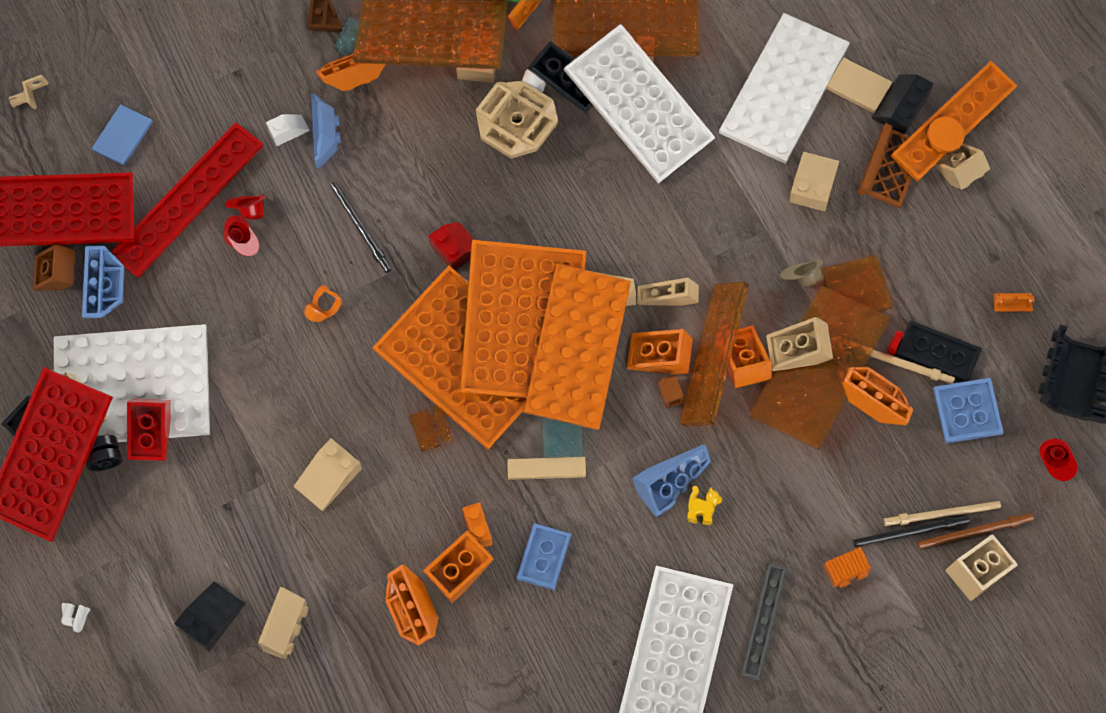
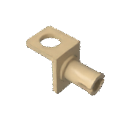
M42 75L23 81V92L9 96L10 104L13 108L27 102L34 110L37 109L32 90L48 85V81ZM35 81H42L38 84H32Z

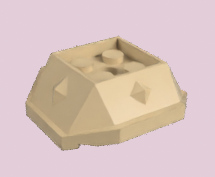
M524 81L497 82L476 109L481 140L511 159L537 151L558 124L554 100ZM521 120L520 123H514L513 121Z

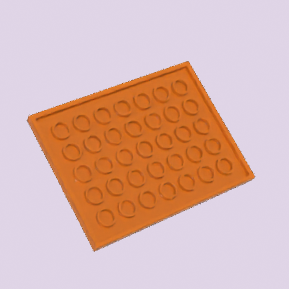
M472 240L460 393L515 398L527 397L555 265L558 263L585 270L586 251Z
M448 266L372 347V350L489 450L524 411L526 398L460 393L468 281L452 267Z

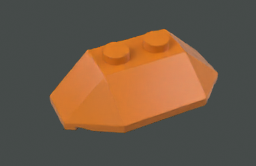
M383 46L377 47V49L362 50L327 63L317 70L316 74L326 84L342 91L352 90L359 85L368 84L372 80L377 79L389 60L390 53Z
M850 367L843 380L848 402L879 423L904 426L908 424L913 408L909 405L899 387L870 367Z
M401 565L387 575L388 583L385 601L400 636L416 645H421L435 636L438 615L423 581L408 567Z

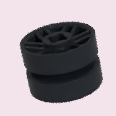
M114 435L96 437L86 462L89 471H105L122 463L123 460L117 437Z

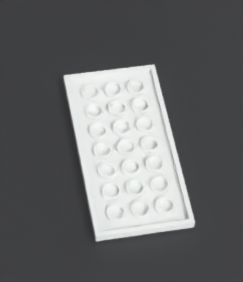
M783 13L723 122L719 133L786 164L825 92L829 80L847 51L850 42Z
M621 24L564 68V71L658 184L715 139L714 135Z
M656 566L619 713H703L733 584Z

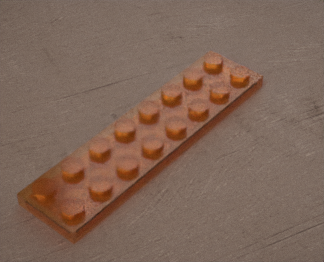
M745 281L719 283L714 286L680 419V424L683 426H708L715 423L749 286Z

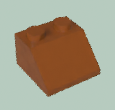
M54 245L35 255L33 290L56 291L72 286L75 281V250Z

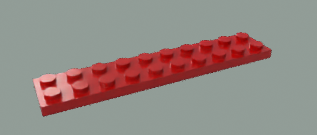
M235 122L134 227V242H120L110 253L124 265L127 271L138 279L264 147L263 143Z

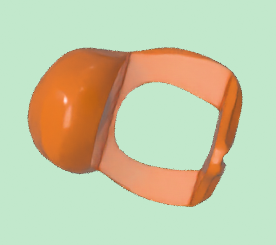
M322 285L315 292L312 303L306 305L304 314L310 321L322 322L338 312L342 299L339 295L330 291L327 286ZM325 291L336 298L333 306L328 311H323L318 306V299Z

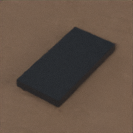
M910 320L896 356L932 370L933 368L941 370V373L955 377L959 381L967 382L971 378L982 348Z

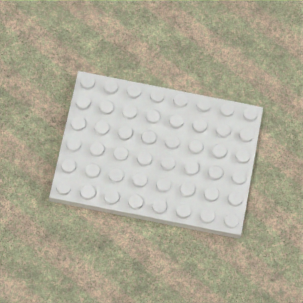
M206 324L54 337V371L62 375L65 372L75 374L83 384L113 396L106 413L108 419L101 425L97 436L114 435L117 437L118 442H127V401L131 399L171 400L169 438L210 435Z

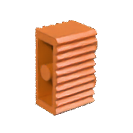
M481 503L463 507V517L469 533L483 547L491 546L492 538Z
M859 547L825 562L824 569L833 587L839 586L843 588L851 583L850 581L855 578L862 580L869 576L868 573L871 570V566L862 548Z

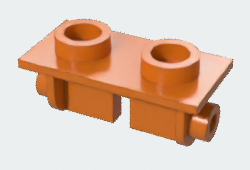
M1032 293L993 294L994 312H1033L1034 296H1032Z

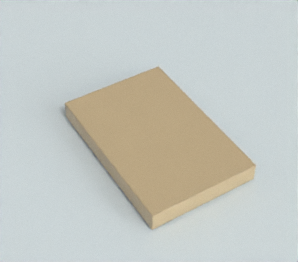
M843 57L826 85V89L875 113L891 87L892 81Z

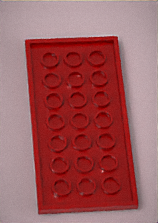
M133 172L0 177V247L134 242Z
M43 367L0 470L1 520L47 541H54L113 396Z

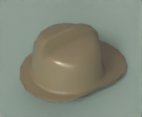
M815 259L792 265L784 269L780 277L783 280H796L804 287L816 285L824 281L821 270L823 260Z

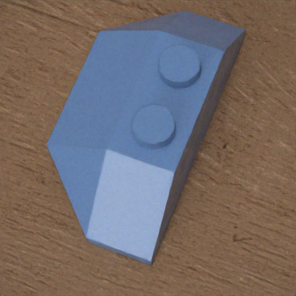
M313 93L311 94L314 160L316 168H321L338 150L337 143H341L340 132H337L336 127L340 126L339 115H335L334 108Z
M85 246L82 318H102L123 303L124 265L105 246Z

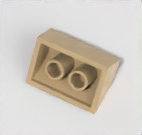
M280 587L258 643L263 652L286 659L287 655H290L293 651L294 643L292 642L294 637L300 633L301 619L306 617L309 607L304 598L283 587Z

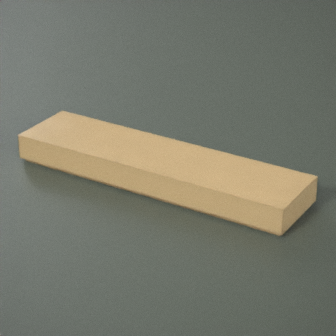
M585 457L508 459V480L586 477Z

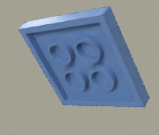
M991 378L933 387L945 444L1003 434L1004 431Z

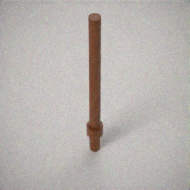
M1032 513L1018 517L1013 515L1009 516L1006 520L918 541L917 544L919 549L1006 527H1018L1019 524L1034 521Z

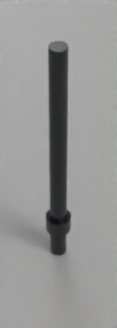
M332 182L330 187L373 253V258L381 265L385 273H389L392 268L386 261L384 252L379 250L337 182Z
M969 516L949 517L940 522L854 539L853 544L854 547L945 528L947 530L955 529V526L969 524L970 518Z

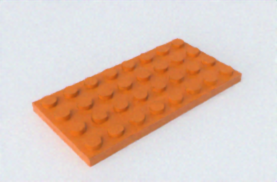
M556 263L523 413L594 430L600 429L631 281Z

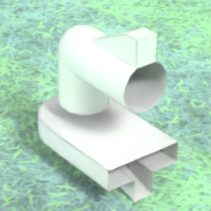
M62 603V624L73 627L74 632H81L90 608L79 605L75 618H72L75 605Z

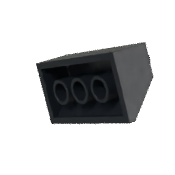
M549 41L527 69L584 113H587L594 107L593 104L564 71V68L575 59L552 41Z

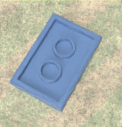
M120 104L93 145L92 151L124 167L152 125V119Z
M534 523L517 580L555 591L572 536L571 533Z

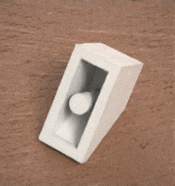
M282 114L266 122L276 147L310 131L302 115Z

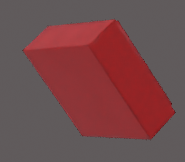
M896 331L889 345L888 354L895 355L904 333Z

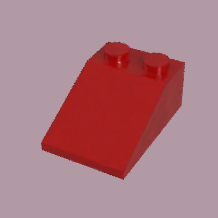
M131 399L127 401V460L166 461L171 424V400Z

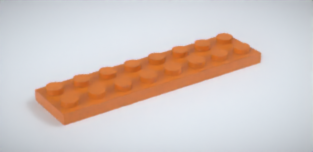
M990 61L894 151L891 157L918 182L946 155L932 148L929 144V139H927L928 127L935 119L944 116L954 118L962 125L966 136L1017 85Z

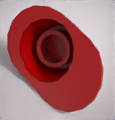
M266 195L235 197L226 201L225 207L236 208L245 219H259L264 217L263 200L266 198Z
M237 215L226 219L223 231V238L226 244L233 247L241 255H255L259 250V241L247 221Z
M1056 437L1044 441L1040 446L1039 454L1050 475L1059 481H1069L1074 478L1078 465L1070 445L1063 439H1056Z

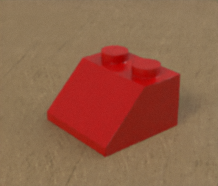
M460 222L443 225L428 236L430 246L445 264L454 270L470 259L471 242L474 239Z

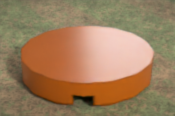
M947 116L939 117L928 127L927 139H929L931 147L938 152L946 154L956 151L964 142V129L954 118Z

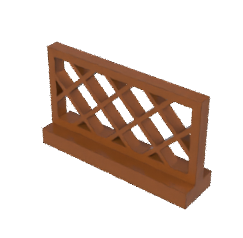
M885 123L878 135L857 194L862 196L867 194L897 208L901 207L912 177L909 174L907 176V172L899 164L898 166L901 171L893 174L889 165L897 162L895 160L887 162L884 155L887 152L891 151L893 153L896 151L895 149H898L910 136L893 130L892 125ZM891 137L899 138L901 144L893 146L890 140ZM886 167L889 176L881 178L878 171ZM902 174L905 184L898 185L895 177ZM891 179L895 187L887 190L883 181ZM880 183L883 192L877 193L871 189L874 184ZM896 190L899 200L891 199L889 193Z

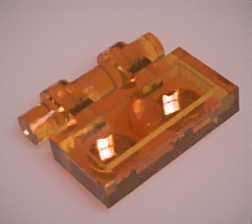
M437 405L433 407L434 415L429 416L427 409L409 415L421 452L439 447V438L443 437L445 443L452 441L450 427H447L445 421V413ZM438 422L440 430L434 431L432 423Z

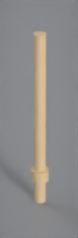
M847 340L843 344L844 348L929 376L934 381L940 380L953 384L955 377L941 373V370L935 368L932 370Z
M1000 501L909 515L903 513L896 517L884 518L883 521L884 526L896 524L903 526L909 525V522L1001 509Z

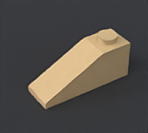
M689 277L638 286L637 304L666 306L698 303L699 285Z

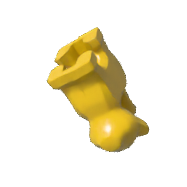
M693 486V492L689 497L687 520L688 522L697 523V516H702V524L710 526L713 522L712 515L715 511V506L722 502V497L711 487L706 494V501L697 498L699 489L697 486Z

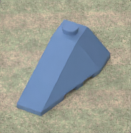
M700 445L647 468L632 478L639 497L656 517L670 509L676 503L675 499L680 493H684L688 489L686 486L693 479H696L709 465L711 460L706 445Z

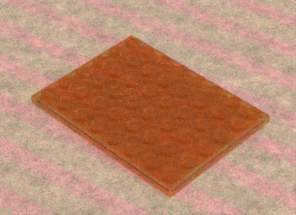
M362 0L353 62L501 69L508 0Z

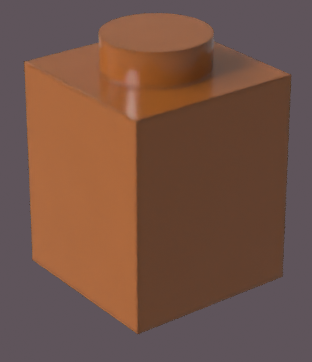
M666 376L658 381L657 388L665 409L683 403L684 395L676 376Z

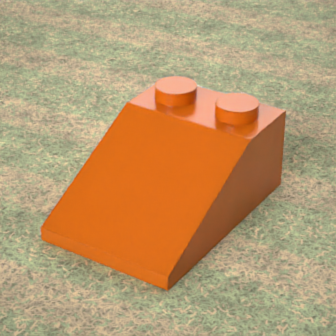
M753 325L717 334V340L726 368L735 388L772 379L771 361Z
M684 329L632 333L627 369L669 375L688 374L693 338Z
M467 530L423 571L425 576L453 603L474 583L494 558Z

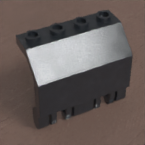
M1060 324L1059 328L1053 331L1051 341L1054 344L1053 348L1050 347L1048 350L1047 359L1050 360L1049 364L1045 365L1042 374L1045 377V381L1040 383L1038 394H1041L1040 402L1055 413L1084 421L1106 424V406L1095 403L1096 400L1106 402V368H1104V365H1106V347H1096L1074 341L1065 334L1068 326Z

